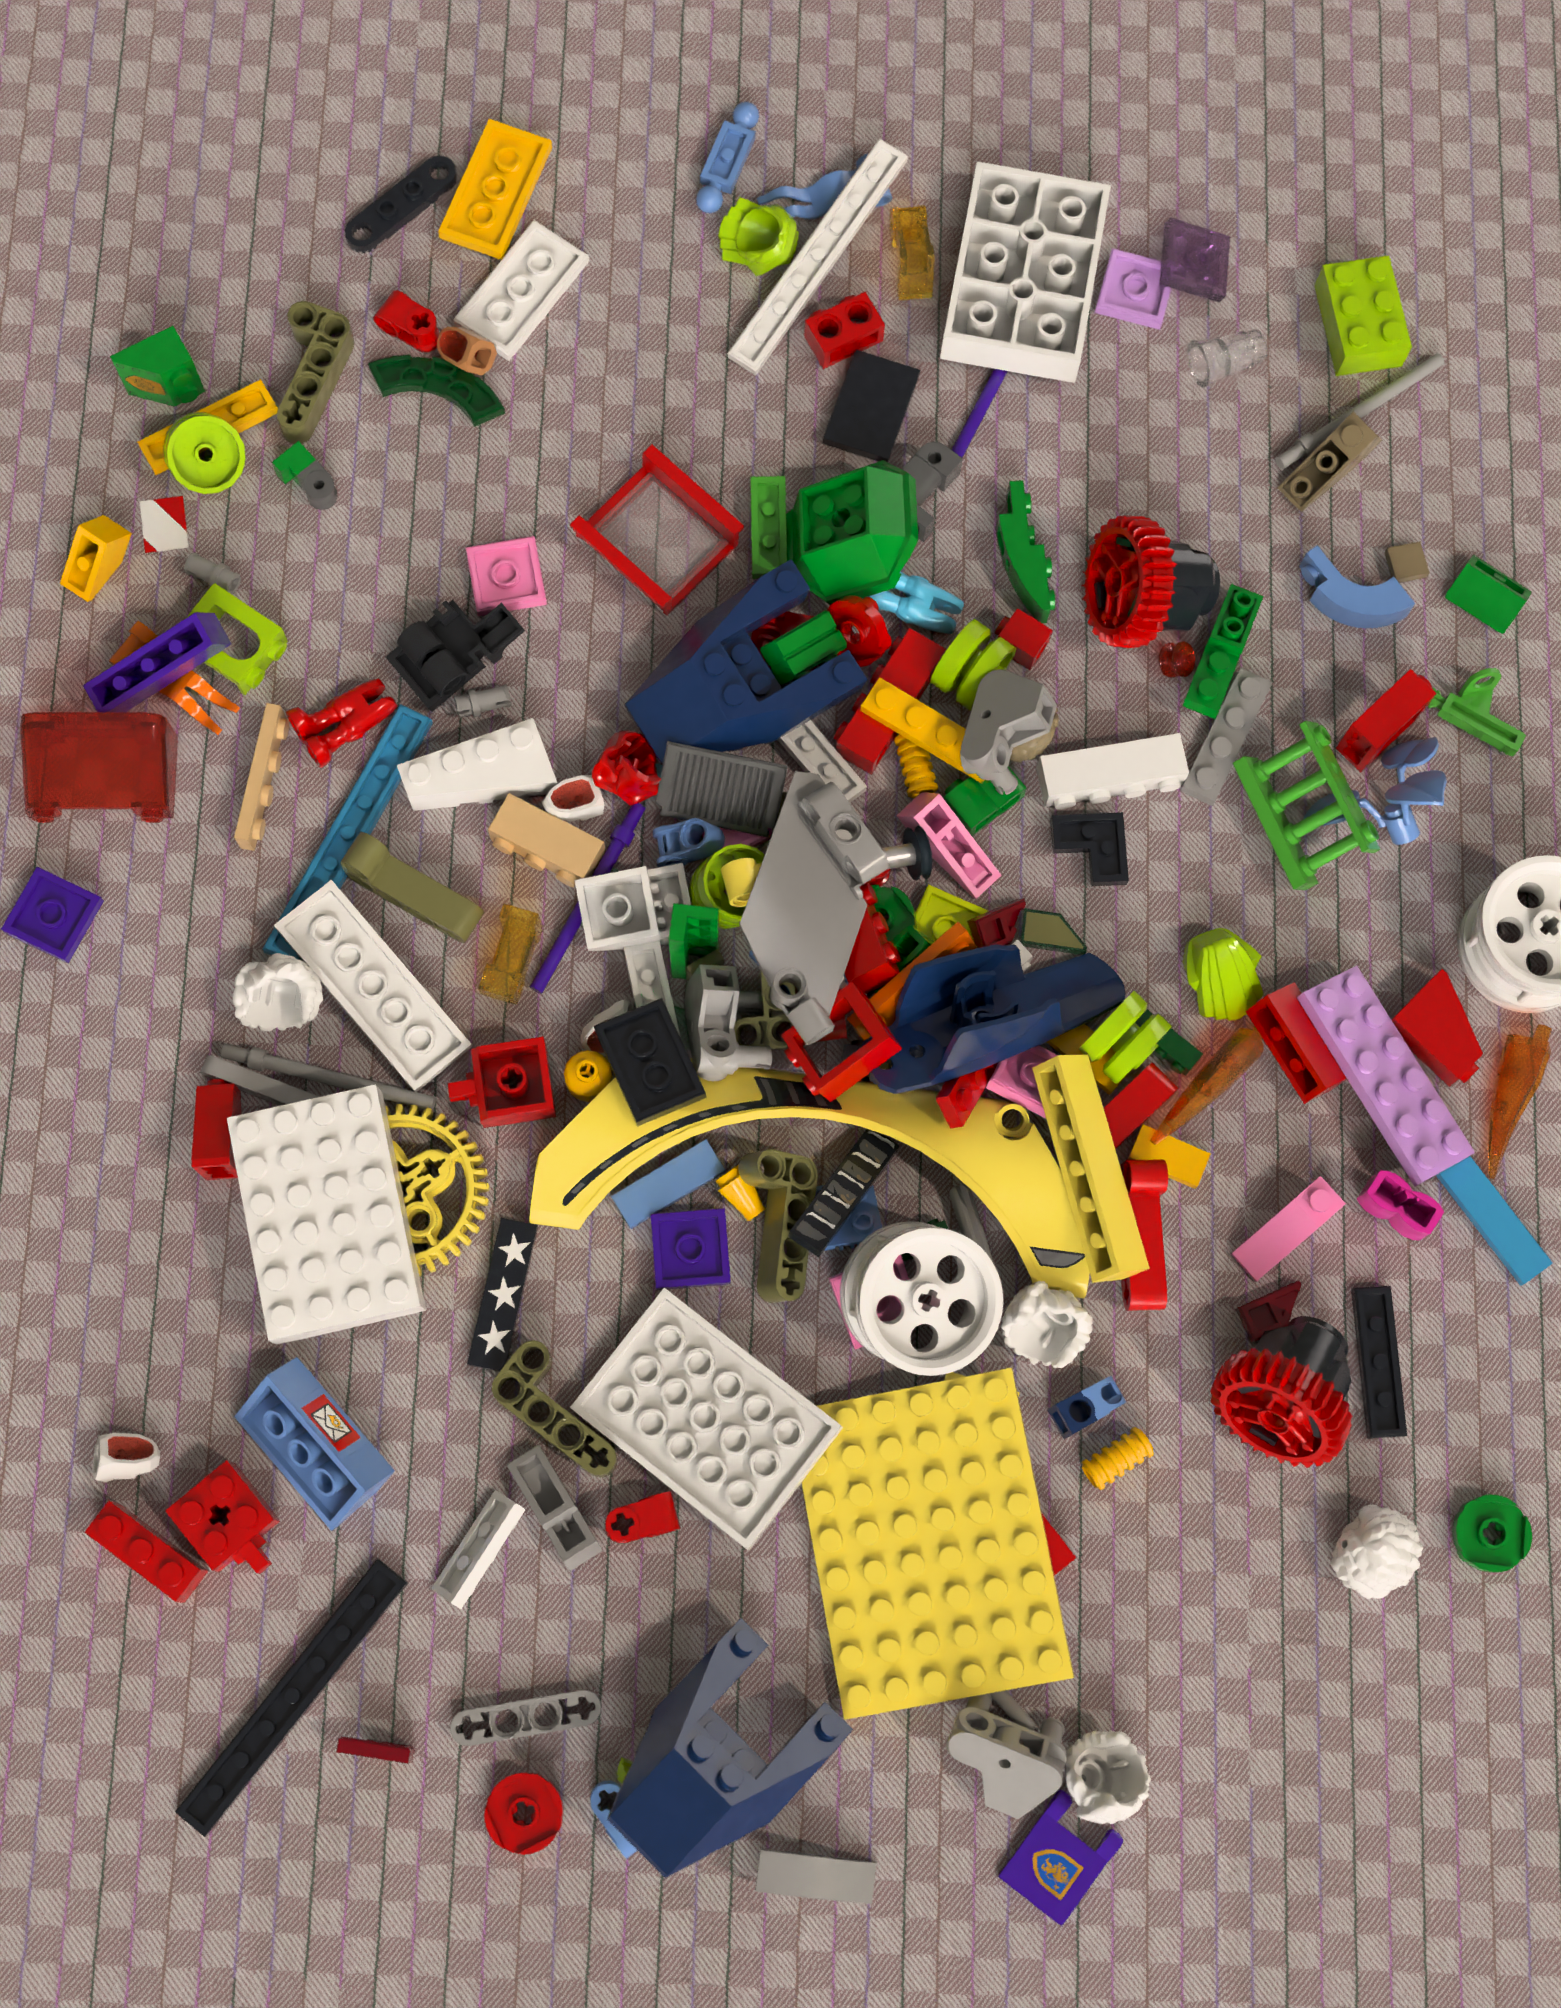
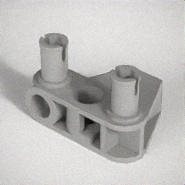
M998 669L986 674L978 686L961 745L960 760L967 774H977L982 780H990L995 786L996 791L1003 795V792L1006 795L1010 794L1018 785L1017 778L1008 769L1013 748L1050 732L1057 704L1043 684L1009 671Z
M699 965L687 982L684 997L692 1064L697 1075L707 1081L714 1082L721 1081L727 1075L734 1074L738 1068H762L769 1070L772 1062L771 1047L739 1045L736 1041L734 1030L737 1012L760 1014L762 1008L761 991H740L736 966Z
M990 1693L967 1697L966 1708L960 1710L955 1716L953 1728L946 1741V1748L949 1754L957 1761L982 1771L985 1806L1019 1819L1057 1792L1061 1787L1067 1757L1066 1750L1061 1744L1063 1733L1065 1732L1064 1724L1056 1718H1046L1042 1721L1040 1733L989 1713L993 1700ZM1020 1737H1021L1022 1740H1023V1744H1022V1745L1019 1744Z

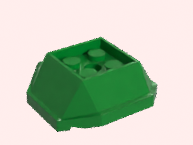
M882 460L799 489L794 507L786 514L787 561L792 559L808 584L811 593L828 605H831L845 596L854 595L864 598L896 587L901 577L900 571L910 559L918 542L916 480L908 472Z

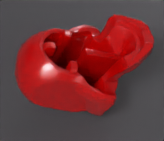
M622 730L613 734L606 743L592 771L595 786L616 794L628 805L640 803L657 795L659 781L662 779L658 777L655 770L656 755L641 733L630 730Z

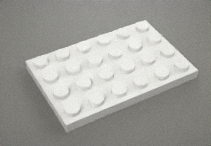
M665 1288L662 1289L570 1407L748 1551L843 1429L838 1422Z

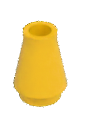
M738 1164L715 1180V1182L720 1187L717 1191L747 1221H750L766 1208L762 1204L756 1188L742 1180L739 1175Z

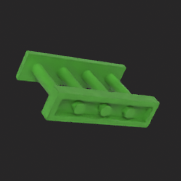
M1304 721L1299 724L1305 735L1304 739L1264 762L1258 758L1248 756L1233 762L1235 770L1294 890H1308L1319 884L1314 875L1317 873V868L1358 846L1364 853H1376L1381 850L1376 841L1379 839L1378 832L1371 821H1366L1329 746L1332 740L1328 731L1323 725H1319L1316 722ZM1312 751L1321 769L1280 793L1274 791L1268 780L1271 778L1270 774ZM1328 782L1337 801L1296 824L1289 823L1284 813L1286 805ZM1343 814L1352 833L1311 856L1305 855L1299 844L1301 837Z

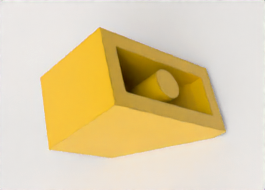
M105 515L78 525L60 584L87 602L93 600L122 563L132 533Z

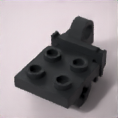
M445 600L442 603L448 610L445 614H442L436 608L433 611L435 615L427 622L418 621L410 625L399 636L397 640L399 646L386 656L391 665L431 712L486 667L480 660L483 656H486L495 664L503 657L504 649L525 631L502 602L474 625L454 600L449 603Z

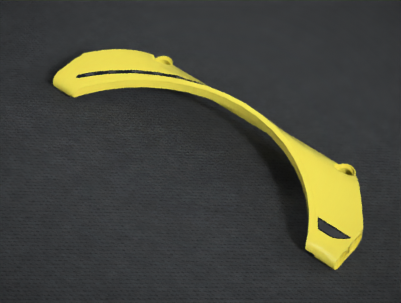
M738 1068L734 1074L727 1075L721 1081H707L699 1077L706 1092L705 1099L637 1127L616 1078H614L539 1153L537 1158L529 1223L579 1230L604 1197L630 1173L662 1151L695 1135L725 1125L756 1119L783 1117L827 1119L857 1125L890 1136L921 1151L948 1169L969 1187L998 1219L1016 1246L1030 1275L1032 1284L1037 1281H1045L1050 1290H1068L1076 1298L1084 1299L1087 1293L1090 1272L1061 1169L1035 1124L1029 1122V1115L1026 1109L1008 1100L980 1097L964 1126L950 1129L935 1099L939 1091L917 1089L893 1094L879 1089L878 1085L873 1082L859 1081L830 1102L820 1093L814 1096L802 1080L806 1073L771 1068L769 1070L762 1068ZM1009 1109H1015L1021 1113V1122L1015 1128H1006L1002 1124V1116Z

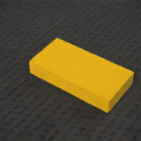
M1143 1124L1127 1160L1164 1159L1168 1168V1178L1196 1189L1211 1153Z

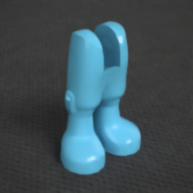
M901 571V577L894 589L902 591L907 597H900L889 591L868 596L876 601L879 610L895 613L899 619L906 623H912L944 634H952L957 623L951 617L934 611L935 608L951 614H960L964 607V602L953 594L929 583L925 578L915 575L908 576Z

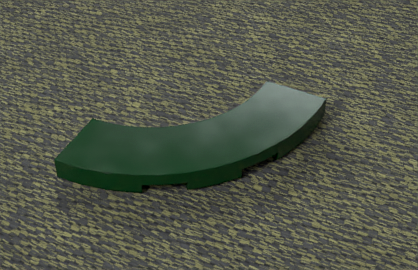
M398 355L368 363L369 370L383 397L409 391L434 394L459 407L470 419L474 427L505 414V408L501 401L481 378L475 377L471 373L454 366L445 359L434 356L431 359L411 357V355Z

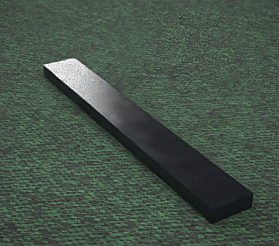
M377 1558L176 1809V1814L202 1836L206 1837L209 1835L407 1586L408 1582Z

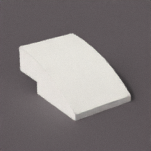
M683 863L647 870L646 866L575 880L588 951L622 950L626 946L660 941V945L669 944L673 903L691 905Z

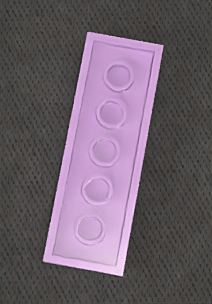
M1357 965L1304 991L1297 997L1414 1187L1475 1153Z

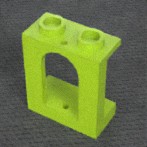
M213 583L187 616L189 617L195 612L215 613L219 620L226 612L258 635L260 645L257 652L251 658L237 660L221 651L204 662L235 683L243 695H246L251 688L255 689L264 679L265 670L272 661H278L282 657L287 647L288 640L280 626L215 583Z

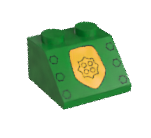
M174 326L164 329L110 356L128 395L176 407L182 403H190L200 394L206 392L194 362Z

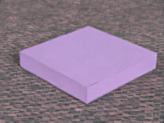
M1112 248L1095 313L1160 330L1177 265Z

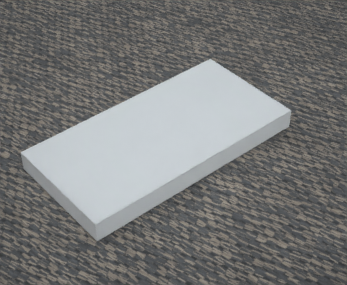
M533 220L453 319L454 326L471 330L493 342L497 354L510 361L587 265L589 255Z

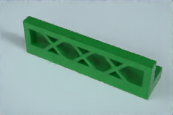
M673 903L669 933L672 978L686 979V966H688L689 955L704 957L716 949L719 950L718 908Z

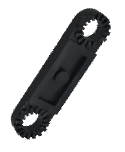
M445 156L429 158L352 218L345 227V236L350 248L358 253L359 251L365 253V251L371 252V249L375 250L376 246L383 240L389 239L436 202L439 196L449 191L448 189H452L457 179L456 167L453 161ZM438 167L439 169L443 167L449 174L444 179L437 180L431 177V172H434V169L437 170ZM360 228H366V230L369 229L372 232L371 236L366 240H357L353 237L354 232L356 233L357 229L360 230Z

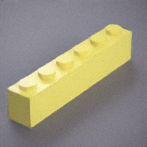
M1088 1054L1057 1055L1033 1067L1032 1070L1092 1282L1122 1280L1150 1269Z

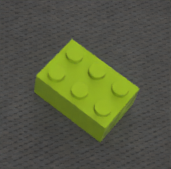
M1390 256L1323 265L1314 287L1335 375L1343 376L1402 367L1412 348Z

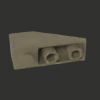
M1353 411L1277 488L1300 512H1303L1352 471L1383 440Z

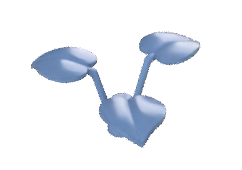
M1436 737L1403 742L1390 748L1383 754L1381 758L1383 767L1386 769L1397 768L1399 782L1398 785L1391 787L1385 793L1386 801L1391 804L1385 807V814L1383 816L1367 799H1359L1358 791L1352 790L1360 809L1361 807L1367 809L1377 820L1379 828L1387 827L1393 844H1406L1415 840L1420 835L1409 804L1444 805V791L1447 783L1444 772L1438 770L1419 772L1411 775L1406 780L1404 775L1407 767L1421 766L1436 754L1439 747ZM1329 794L1313 804L1303 819L1337 801L1334 794ZM1342 814L1322 826L1344 822L1346 819Z

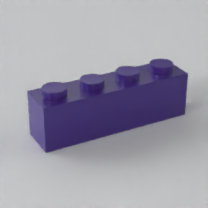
M195 612L85 683L83 687L100 717L121 716L232 645L215 613Z

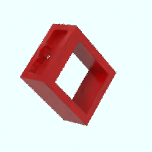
M1410 669L1351 724L1335 749L1361 773L1421 716L1437 694L1432 689L1431 683L1424 676L1417 675Z
M850 982L838 991L829 1018L834 1024L853 1009L873 1039L824 1076L821 1075L803 1046L806 1043L794 1026L781 1034L788 1046L784 1050L786 1056L796 1068L801 1066L806 1073L802 1078L806 1087L814 1096L820 1093L830 1102L902 1049L869 998L853 982Z

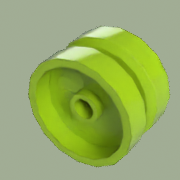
M206 412L189 413L176 420L167 431L163 444L164 461L172 476L188 490L201 494L219 493L231 487L242 474L246 460L244 443L237 430L221 417ZM207 447L212 451V454L206 455L204 460H201L199 451L201 448Z
M976 619L970 621L953 640L937 664L930 683L944 693L951 692L958 687L956 701L970 711L972 710L977 689L983 677L994 670H1006L1017 649L1002 637L996 638L989 643L991 629Z
M1135 990L1079 1048L1083 1054H1088L1092 1062L1099 1060L1112 1048L1116 1053L1104 1064L1103 1073L1115 1084L1119 1083L1132 1068L1136 1070L1159 1046L1157 1042L1172 1027L1159 1013L1152 1014L1139 1027L1135 1021L1147 1010L1148 1003Z

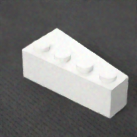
M533 718L397 765L413 811L460 806L462 803H493V800L506 799L509 793L520 799H529V796L546 795L551 788L558 784Z

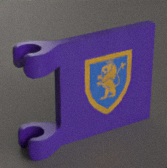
M1058 1790L1045 1811L1001 1870L998 1877L1062 1927L1108 1861L1122 1846L1123 1838L1115 1830L1109 1829L1095 1850L1058 1822L1072 1804L1070 1795L1063 1790Z

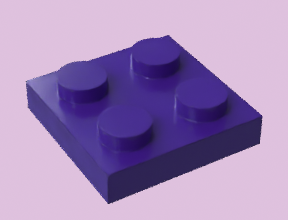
M36 867L1 930L5 934L69 964L104 900L92 892Z
M725 1208L651 1214L656 1290L731 1284Z

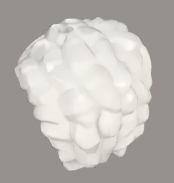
M275 953L268 958L267 962H249L240 969L235 978V990L233 992L234 1015L241 1021L243 1026L250 1025L253 1029L259 1026L261 1031H272L275 1028L284 1031L286 1028L294 1026L301 1028L303 1024L311 1021L318 1014L319 1005L323 1001L321 980L305 962L296 959L294 956Z
M1037 1281L1034 1284L1025 1286L1024 1289H1021L1014 1295L1013 1300L1006 1308L1005 1314L1002 1317V1335L1005 1336L1004 1343L1009 1348H1014L1015 1354L1029 1358L1033 1365L1041 1361L1044 1366L1052 1364L1053 1368H1063L1073 1361L1078 1352L1084 1350L1085 1344L1089 1343L1093 1317L1082 1308L1081 1303L1075 1299L1071 1291H1063L1061 1289L1050 1290L1045 1281Z
M1375 1504L1364 1506L1359 1510L1358 1516L1354 1521L1343 1529L1336 1548L1332 1552L1331 1566L1336 1572V1576L1342 1580L1345 1587L1358 1591L1367 1599L1372 1597L1383 1598L1389 1594L1390 1590L1406 1586L1414 1571L1420 1567L1417 1558L1422 1555L1423 1547L1419 1543L1418 1532H1415L1417 1527L1413 1521L1408 1520L1406 1515H1402L1396 1510L1380 1508Z
M1113 1730L1109 1732L1093 1731L1092 1733L1084 1734L1082 1739L1079 1738L1075 1744L1067 1749L1065 1762L1067 1766L1066 1782L1070 1794L1078 1805L1076 1813L1081 1819L1100 1825L1107 1822L1114 1824L1117 1821H1124L1136 1813V1811L1138 1812L1142 1806V1801L1148 1797V1782L1151 1781V1776L1148 1774L1147 1766L1145 1765L1146 1757L1137 1753L1136 1745L1131 1743V1738L1126 1733L1121 1731L1114 1732Z

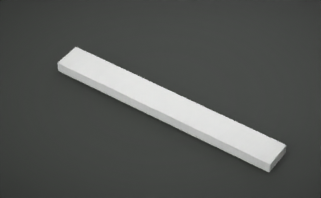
M879 138L727 353L729 359L752 374H758L907 162V155Z

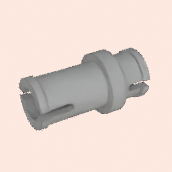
M195 552L191 553L185 561V573L209 583V587L215 583L230 594H234L239 588L241 575L232 572L228 565L224 563L216 564Z
M506 684L475 692V689L467 690L465 695L454 696L459 718L473 715L474 718L480 717L481 712L511 707V701H509L511 699Z

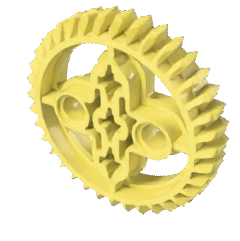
M402 1104L396 1105L395 1115H391L389 1108L385 1106L390 1129L414 1128L423 1130L440 1138L452 1149L450 1154L439 1149H428L408 1159L402 1148L392 1140L400 1182L406 1188L408 1194L404 1197L412 1242L414 1244L429 1245L428 1249L415 1253L420 1277L422 1275L420 1265L426 1264L428 1270L433 1273L436 1271L433 1260L439 1258L441 1263L447 1266L449 1259L445 1253L451 1250L456 1257H459L461 1251L456 1244L459 1241L466 1246L472 1243L465 1233L469 1230L477 1234L480 1229L475 1223L471 1222L472 1219H485V1213L476 1209V1206H487L489 1204L488 1198L478 1195V1193L490 1190L488 1183L478 1182L479 1179L488 1176V1171L486 1168L475 1169V1167L484 1162L481 1154L470 1156L477 1150V1144L473 1141L463 1145L469 1137L468 1132L463 1130L454 1135L459 1125L453 1120L444 1127L446 1122L445 1114L440 1113L434 1121H431L433 1111L428 1107L423 1111L422 1116L419 1117L417 1105H411L408 1115H405ZM461 1163L466 1179L465 1204L459 1220L453 1229L442 1240H438V1236L443 1228V1217L433 1198L452 1184L456 1174L455 1165ZM431 1164L438 1168L440 1175L436 1178H433L427 1169ZM402 1167L408 1172L405 1175L400 1171ZM420 1193L423 1198V1202H418L419 1198L417 1197V1195ZM421 1213L429 1215L430 1223L425 1229L421 1231L412 1229L411 1223L416 1215Z

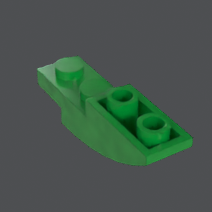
M1009 481L1006 494L1008 514H999L995 528L998 548L1008 578L1018 597L1037 621L1047 623L1050 611L1055 610L1054 589H1048L1047 579L1052 577L1051 557H1045L1044 544L1034 545V526L1028 525L1027 514H1031L1032 509L1030 493H1025L1024 481Z
M1230 584L1182 705L1183 707L1216 719L1264 596Z

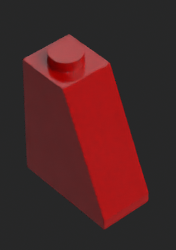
M1441 969L1391 1020L1411 1052L1450 1087L1459 1079L1465 1083L1479 1069L1475 1062L1483 1055V1052L1448 973Z
M222 1079L209 1080L207 1085L197 1086L191 1166L205 1180L238 1178L227 1118L242 1114L241 1091L234 1083L230 1084Z

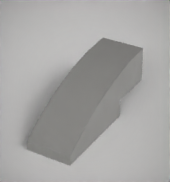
M540 1445L507 1464L512 1476L569 1571H572L603 1551Z
M760 1848L755 1891L795 1897L872 1904L877 1863L804 1852L796 1853Z

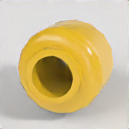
M586 1050L578 1052L565 1065L564 1078L566 1087L571 1095L580 1101L591 1102L613 1080L609 1062L603 1055L595 1051Z

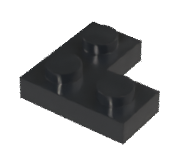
M1123 812L1051 816L1053 854L1088 852L1091 886L1128 884Z

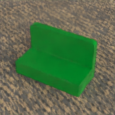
M1473 554L1446 593L1445 598L1503 634L1527 602L1532 591Z

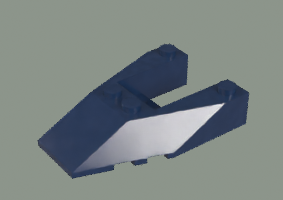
M792 559L764 574L699 619L625 703V708L662 766L667 741L720 752L742 750L744 747L763 743L770 744L856 694L867 682L868 679L850 651L847 650L791 684L781 688L748 634L801 604L807 597L810 588Z
M742 1618L731 1627L653 1710L650 1723L635 1752L636 1755L629 1772L625 1775L607 1818L664 1878L702 1860L716 1850L740 1840L743 1836L754 1830L768 1825L854 1730L825 1701L805 1720L774 1757L766 1763L711 1708L769 1646Z

